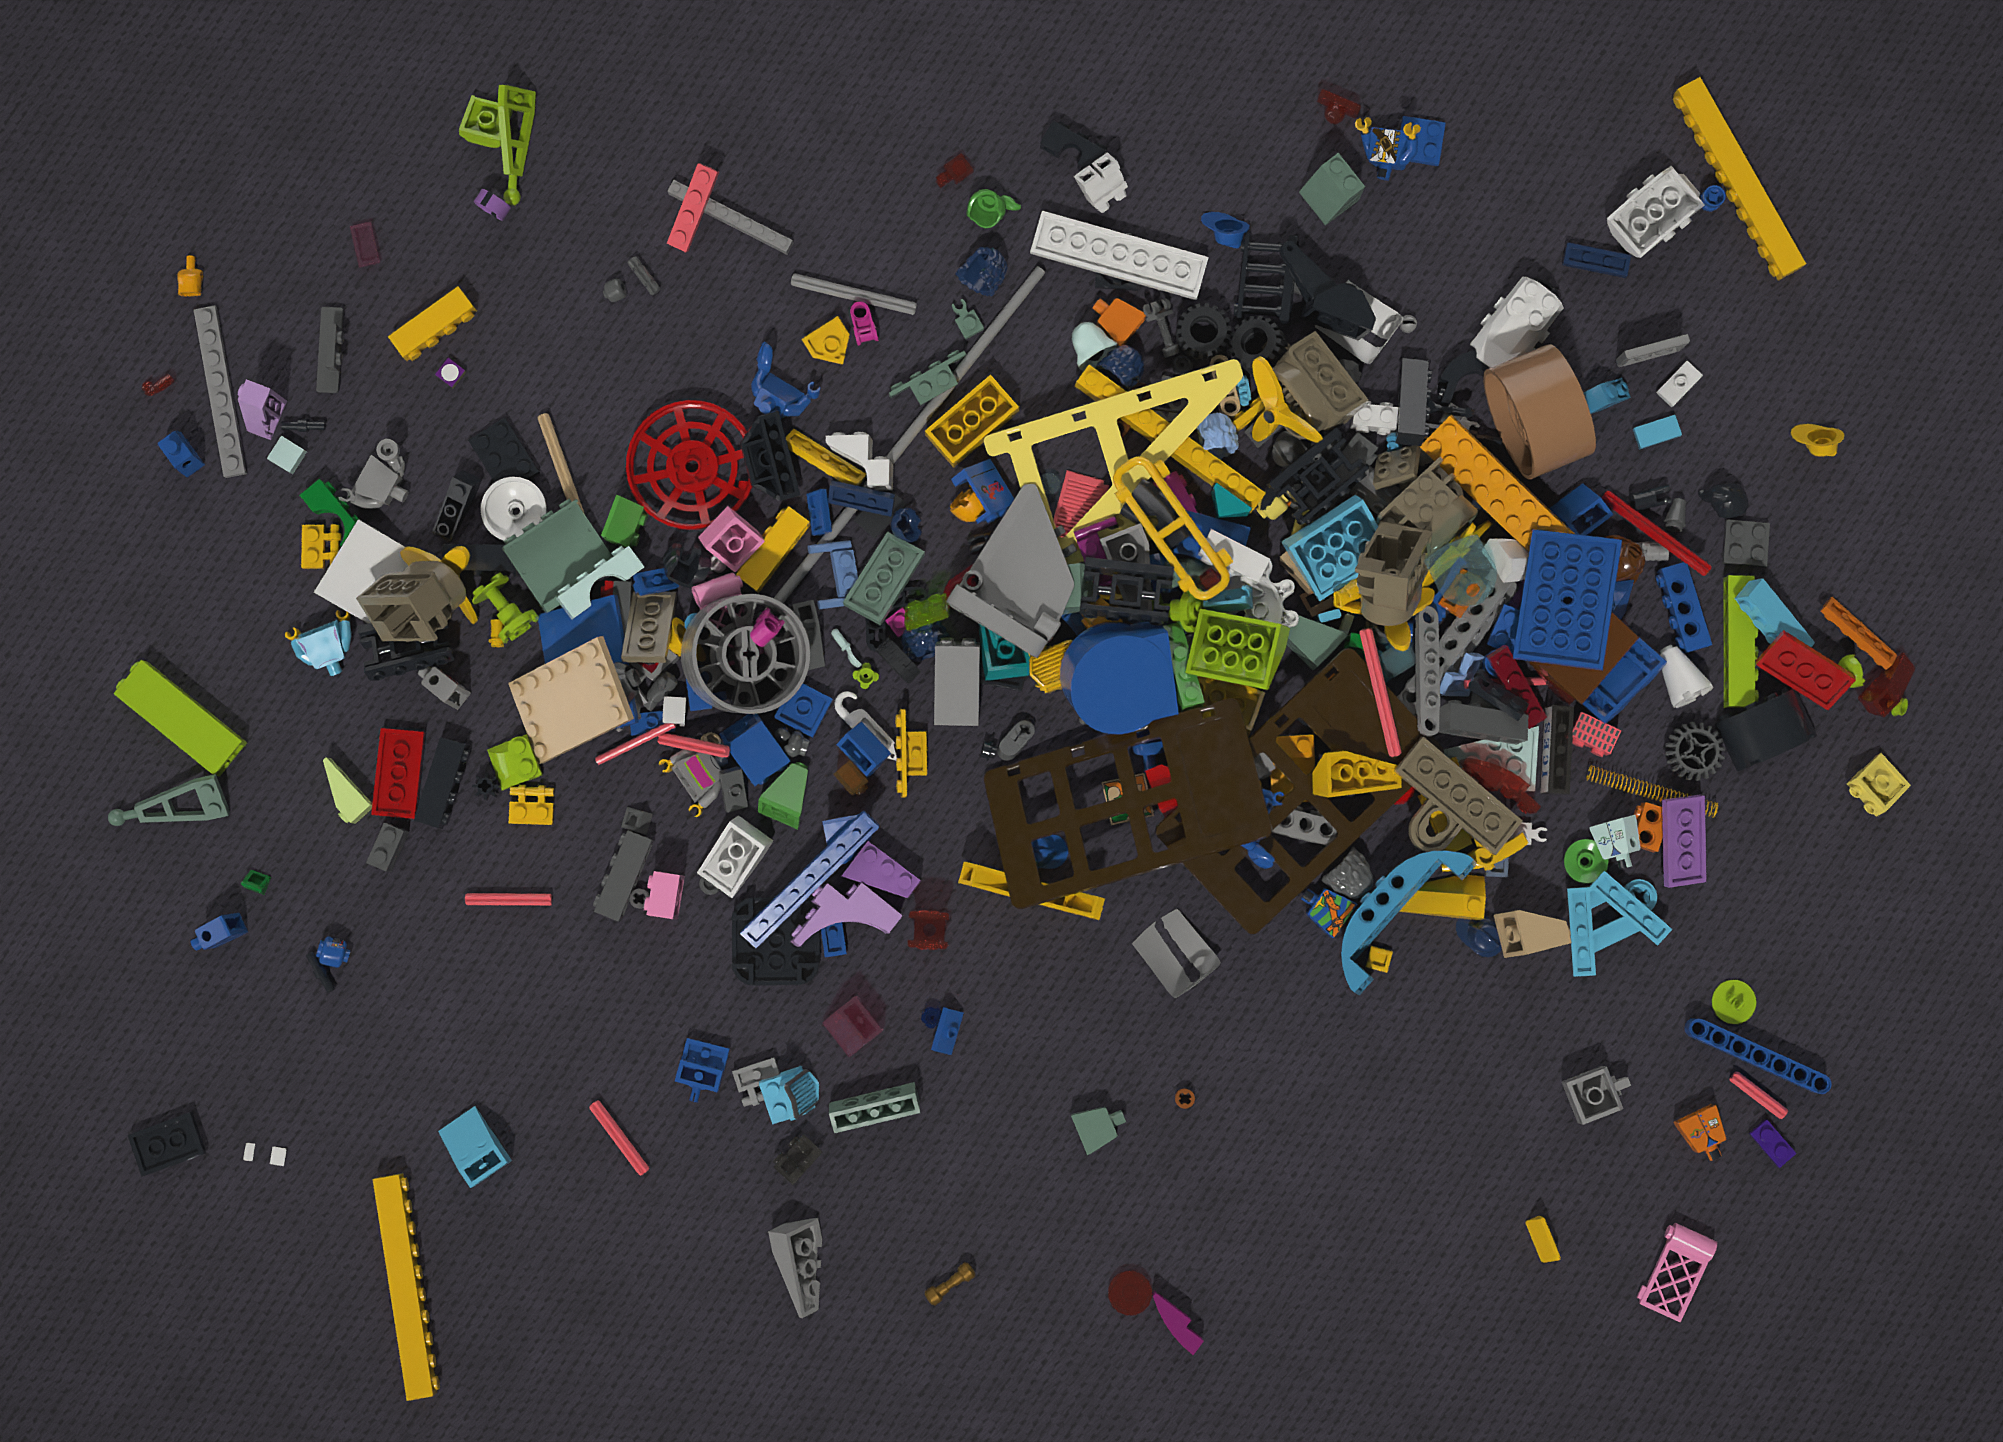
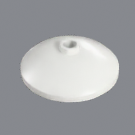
M507 477L495 482L486 491L481 503V516L484 525L491 534L503 541L514 534L516 537H519L524 533L522 530L524 527L532 522L536 526L542 522L540 517L547 513L546 501L540 489L529 480L520 477ZM514 508L520 509V513L518 515L513 514Z

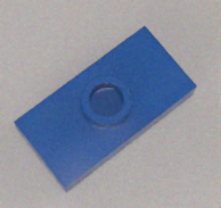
M826 489L807 493L812 536H820L832 532Z
M663 711L640 713L641 719H639V723L630 725L631 736H639L664 724ZM673 728L665 733H672L676 731L675 728Z
M943 1007L931 1050L952 1055L963 1012Z

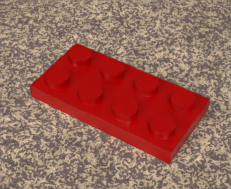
M1785 630L1776 637L1756 660L1758 667L1826 710H1829L1856 681L1854 674Z
M380 729L371 815L415 818L418 808L426 732Z

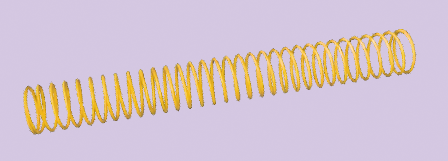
M1590 766V767H1589V770L1592 772V768L1594 767V774H1595V771H1596L1595 766H1592V767ZM1597 767V768H1598V775H1597V777H1596V779H1595V783L1597 782V779H1598V776H1599V772H1600L1599 767ZM1605 769V770H1606V778H1605V780H1604V782H1603V785H1605V782H1606V779H1607V775H1608V773L1610 772V779H1609V781H1608V783H1607V787H1608V786H1609V783H1610V780H1611L1612 774H1611V771H1608V772H1607V769ZM1617 773V774H1618V782H1617V784H1616V786H1615V789L1617 788L1618 783H1619V778L1621 777V775L1619 776V773ZM1627 775L1622 778V784H1623L1624 778H1625V777L1627 778V779H1626V785L1624 786L1623 791H1625L1626 786H1627V781H1628V779H1629V778L1627 777ZM1635 779L1634 788L1632 789L1631 794L1634 792L1635 784H1636V782H1637L1636 779ZM1639 780L1638 789L1636 790L1635 795H1637L1638 790H1639V785H1640V783H1641L1643 780H1641V781ZM1647 783V787H1646V792H1644L1643 797L1646 796L1647 788H1648V786H1649L1648 783ZM1655 785L1654 795H1652V798H1651L1652 800H1653V798H1654V796H1655L1656 788H1657L1659 785H1657V786ZM1665 788V789H1667L1666 799H1667V796H1668V792H1669L1670 790H1671V795H1670V796H1671L1670 799H1671V798H1672V793H1673L1675 790L1672 791V789H1669V790H1668V788ZM1708 801V804H1707V810H1705V812H1706L1705 815L1707 814V811H1708V806H1709V803H1710L1709 801ZM1718 803L1714 805V808L1716 806L1714 816L1712 812V818H1714L1717 813Z

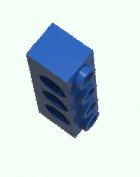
M1683 562L1658 570L1656 582L1659 588L1662 587L1664 596H1662L1663 605L1670 612L1669 624L1671 629H1675L1677 638H1675L1676 647L1685 654L1711 646L1712 642L1688 564ZM1673 582L1679 584V593H1675L1672 590L1671 585ZM1679 603H1682L1686 606V614H1682L1679 612ZM1686 624L1692 626V635H1688L1685 632L1684 627Z

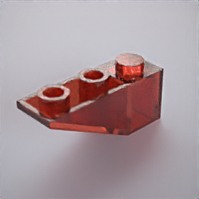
M1902 652L1895 659L1894 663L1887 670L1885 669L1858 696L1859 701L1869 713L1885 717L1900 702L1916 669L1905 653Z

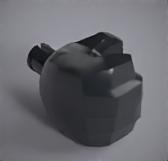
M684 542L672 544L664 553L663 565L665 575L669 580L680 586L692 588L704 581L707 582L723 576L710 569L711 558L701 554V545L699 543H694L690 554L686 556L682 555Z

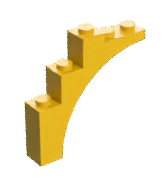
M963 863L958 883L1010 897L1004 872L973 863ZM1079 892L1038 905L1100 920L1105 898Z

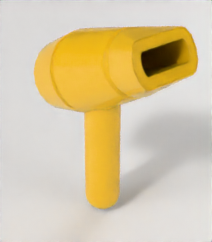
M1357 578L1333 593L1336 607L1342 608L1348 602L1361 598L1359 588L1357 587Z

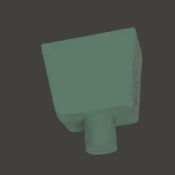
M1105 1106L1071 1114L1087 1155L1116 1138L1118 1135L1114 1127L1126 1122L1121 1110L1109 1115Z

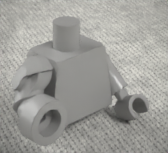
M391 439L381 440L377 445V455L382 460L387 461L389 467L371 455L352 491L346 488L341 489L346 491L348 496L346 499L338 497L339 500L351 501L352 504L365 509L380 508L383 504L389 505L393 498L404 502L409 491L400 487L403 480L405 463L402 456L399 457V445Z

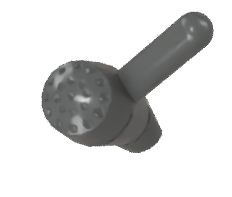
M667 671L661 674L645 694L648 702L644 706L649 711H652L664 697L674 690L678 684L677 678Z

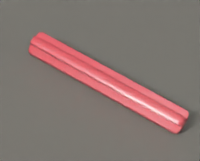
M670 733L659 735L657 740L662 745L713 756L728 757L730 755V747L727 745Z
M467 893L465 895V904L552 905V894Z
M597 1100L589 1106L590 1110L638 1175L641 1176L649 1170L648 1165L602 1103Z

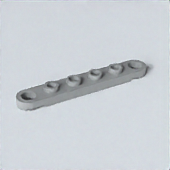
M1426 606L1425 609L1415 615L1416 712L1418 714V731L1423 736L1429 737L1439 732V619L1437 611L1430 606ZM1424 612L1428 613V615L1430 614V623L1424 621ZM1426 719L1430 720V722L1432 721L1433 730L1430 731L1426 728Z

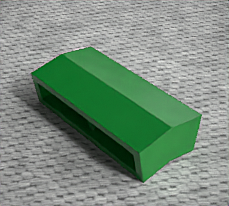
M1350 633L1345 638L1343 649H1353L1361 658L1365 659L1360 634Z

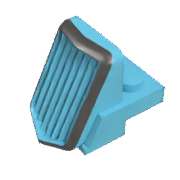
M802 1066L783 1071L780 1075L759 1081L772 1124L788 1119L791 1121L798 1119L815 1108L819 1100V1082L809 1070H803Z

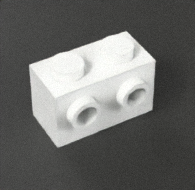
M1367 401L1351 418L1350 429H1356V432L1359 433L1376 431L1380 435L1394 433L1397 425L1398 407H1393L1392 403L1371 405V401Z

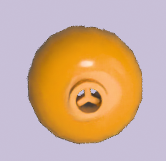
M972 487L964 493L962 491L950 505V511L961 521L975 522L976 519L986 512Z

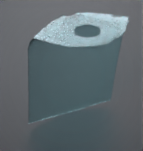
M1478 535L1453 541L1438 549L1424 560L1439 592L1452 603L1460 606H1477L1483 603L1494 589L1497 579L1496 566ZM1464 568L1468 569V572L1466 574L1460 573V570ZM1470 584H1477L1480 587V592L1477 596L1471 597L1467 594L1466 589Z

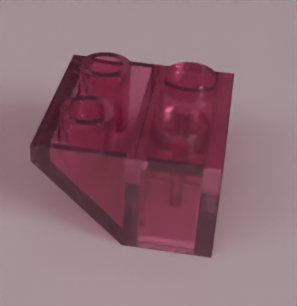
M858 996L853 997L822 1022L848 1057H851L884 1030Z

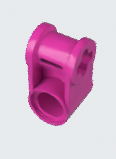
M864 302L854 303L850 313L857 345L859 346L861 343L870 340L879 341L868 305ZM859 308L866 310V315L862 318L854 315L855 311Z
M768 607L756 619L755 625L750 632L753 642L761 647H764L785 623L783 619L779 620L774 616Z

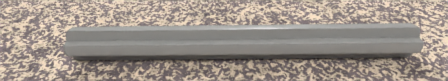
M793 274L791 279V285L864 302L914 315L917 308L915 302L799 274Z

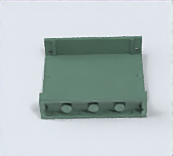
M570 498L559 505L561 508L556 513H553L552 510L540 517L542 522L536 526L533 522L522 529L524 531L519 537H516L515 534L504 540L506 545L502 547L545 613L560 605L556 599L560 596L558 593L560 589L567 584L572 587L578 583L576 578L586 571L588 574L596 570L594 568L595 564L602 559H605L607 562L613 557L577 504L579 502L577 499L571 501Z

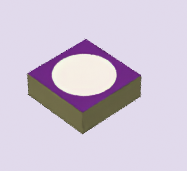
M447 358L435 375L454 389L466 371Z

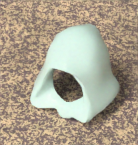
M1083 322L1073 330L1072 343L1077 354V365L1083 372L1088 365L1096 368L1097 363L1109 351L1117 348V342L1109 339L1104 331L1094 323ZM1104 350L1103 355L1098 361L1088 360L1099 351Z

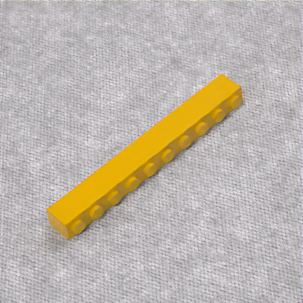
M1701 77L1678 88L1673 94L1674 104L1685 115V124L1694 131L1696 143L1703 147L1706 161L1715 168L1716 178L1719 183L1724 184L1727 190V198L1730 202H1734L1737 207L1736 212L1739 219L1745 221L1748 227V235L1751 239H1755L1758 244V252L1762 258L1767 260L1770 274L1773 277L1776 276L1779 281L1806 265V262Z
M1091 365L1087 366L1075 384L1076 388L1094 401L1127 392ZM1150 408L1119 418L1152 443L1170 424ZM1187 437L1170 455L1212 487L1218 483L1252 508L1250 513L1266 494L1190 437Z
M403 1173L377 1177L373 1179L406 1399L409 1401L432 1397L440 1389V1382L438 1376L434 1374L436 1357L435 1354H431L430 1345H433L432 1333L428 1332L427 1329L429 1312L424 1309L423 1301H426V1292L424 1287L421 1288L420 1279H422L423 1273L421 1266L417 1264L416 1258L419 1257V1247L417 1243L414 1244L413 1235L416 1234V1227L414 1221L411 1222L410 1219L412 1203L410 1199H407L406 1193L409 1190V1182L407 1177L404 1178Z

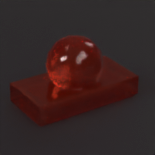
M1324 89L1321 90L1317 100L1318 103L1327 106L1324 115L1330 124L1342 122L1345 114L1356 119L1361 109V105Z

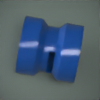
M1717 185L1708 187L1699 198L1705 204L1702 208L1705 211H1715L1725 200L1724 190Z

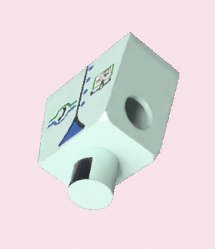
M1636 815L1589 827L1603 859L1616 857L1619 869L1632 866L1629 853L1639 851L1641 848Z

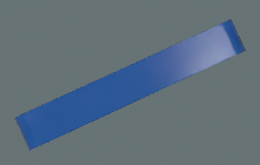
M1692 1018L1685 1023V1032L1691 1038L1813 1093L1825 1094L1831 1089L1832 1084L1828 1076L1708 1021ZM1696 1022L1701 1025V1031L1698 1034H1694L1692 1031V1026ZM1718 1031L1721 1034V1040L1716 1044L1712 1037ZM1736 1041H1739L1742 1046L1738 1053L1733 1050V1044ZM1757 1050L1762 1054L1758 1062L1753 1058V1054ZM1777 1059L1782 1062V1067L1779 1071L1774 1069V1062ZM1799 1068L1802 1071V1077L1796 1080L1794 1072ZM1817 1078H1821L1823 1083L1820 1089H1816L1814 1085Z

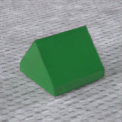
M250 870L241 882V885L246 889L265 895L271 877Z

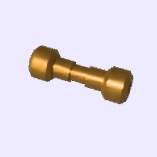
M964 1262L957 1270L958 1272L952 1275L946 1282L941 1283L937 1287L931 1286L925 1291V1296L931 1305L936 1306L943 1299L942 1296L948 1293L954 1286L959 1285L963 1281L969 1282L975 1277V1272L969 1263Z

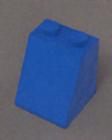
M758 713L747 714L719 734L724 745L730 747L729 752L754 786L765 783L769 780L770 775L776 771L784 770L790 762L787 754Z

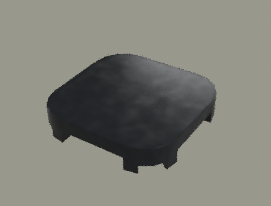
M775 897L748 898L740 902L732 912L731 966L738 980L746 985L766 986L801 985L814 979L820 967V930L811 935L800 947L795 946L790 941L794 938L791 935L798 925L803 926L807 921L805 916L812 908L816 909V906L806 899L755 948L740 934V931Z

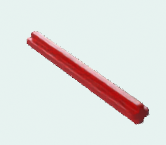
M1611 491L1605 492L1601 499L1606 505L1698 573L1706 576L1712 568L1710 564Z

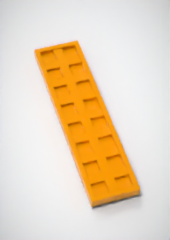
M1452 415L1420 446L1434 461L1441 457L1443 461L1440 467L1448 475L1453 473L1455 475L1454 481L1528 552L1530 550L1533 529L1575 534Z

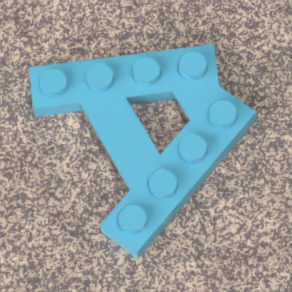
M1605 871L1589 887L1567 888L1574 977L1596 975L1594 953L1641 931L1658 946L1672 930L1671 927ZM1607 902L1622 915V917L1593 930L1592 908Z

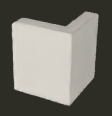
M664 697L663 723L680 724V727H684L686 698Z

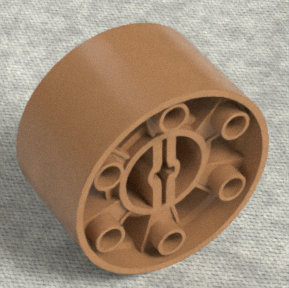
M1551 344L1545 345L1485 370L1483 377L1484 390L1494 425L1500 438H1502V443L1510 459L1525 478L1533 479L1594 453L1596 437L1587 401L1569 363L1555 346Z

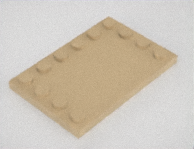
M603 636L596 637L508 683L538 764L545 763L634 719Z

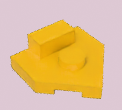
M837 316L801 340L813 358L843 365L850 334Z

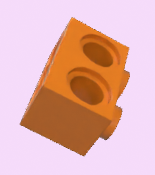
M1643 802L1640 806L1637 805L1634 812L1637 820L1640 847L1653 853L1658 852L1663 838L1662 807ZM1649 810L1655 814L1653 822H1649L1646 818V813ZM1642 831L1647 832L1649 835L1647 843H1643L1640 840V833Z

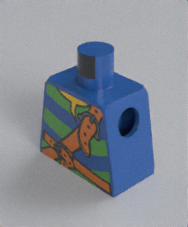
M1308 888L1301 897V900L1311 906L1306 915L1330 938L1336 936L1357 905V903L1325 888L1322 889L1319 895Z

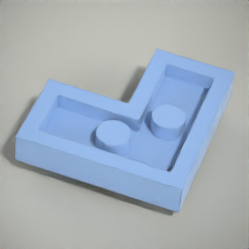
M1466 653L1461 660L1458 673L1446 672L1441 679L1440 694L1444 696H1469L1471 690L1464 688V680L1474 678L1476 671L1480 670L1484 656L1479 653Z

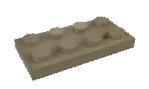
M633 592L621 655L622 662L666 663L672 631V620L677 602L676 592H660L643 596Z

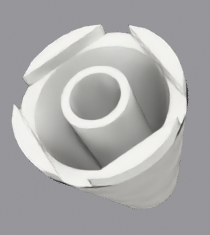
M1669 645L1660 650V656L1667 661V664L1662 668V673L1671 704L1674 708L1685 706L1695 701V698L1700 694L1704 696L1713 689L1711 682L1678 647Z

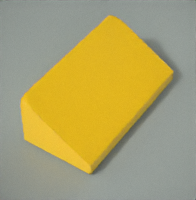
M1537 1216L1527 1220L1525 1223L1541 1262L1560 1260L1561 1257L1545 1218Z

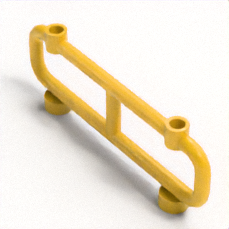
M1142 456L1129 459L1119 466L1113 475V483L1118 490L1114 493L1121 504L1124 502L1128 504L1171 567H1174V571L1181 579L1177 582L1184 593L1189 591L1192 596L1199 600L1213 598L1229 584L1230 574L1226 567L1233 563L1231 556L1225 548L1215 552L1163 479L1170 474V471L1161 459L1154 464ZM1137 465H1142L1179 515V518L1160 531L1155 529L1133 498L1129 489L1122 482L1123 474ZM1184 524L1221 575L1220 582L1205 592L1200 591L1196 587L1192 578L1187 574L1163 540Z

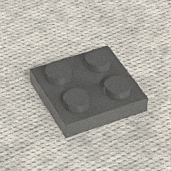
M1725 520L1722 564L1767 567L1770 523Z

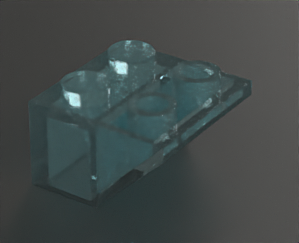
M1388 644L1385 647L1387 651L1384 653L1381 649L1378 651L1385 683L1416 664L1415 654L1411 645L1407 650L1399 651L1391 644Z

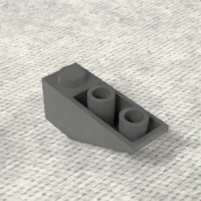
M814 600L791 605L789 608L799 618L808 636L810 644L808 670L825 667L820 626Z

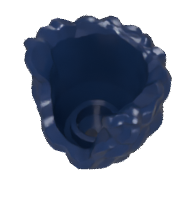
M980 247L957 270L955 275L958 276L962 284L967 285L969 289L976 293L993 296L995 291L998 290L999 285L1003 283L1008 267L1005 258L999 250Z
M1123 345L1109 351L1097 363L1095 369L1111 381L1119 378L1125 386V390L1129 392L1140 381L1144 372V362L1137 350L1128 345Z
M935 617L914 621L902 634L903 651L909 659L916 662L935 656L936 642L940 641L941 638H950V635L946 632V628L942 625L941 621Z

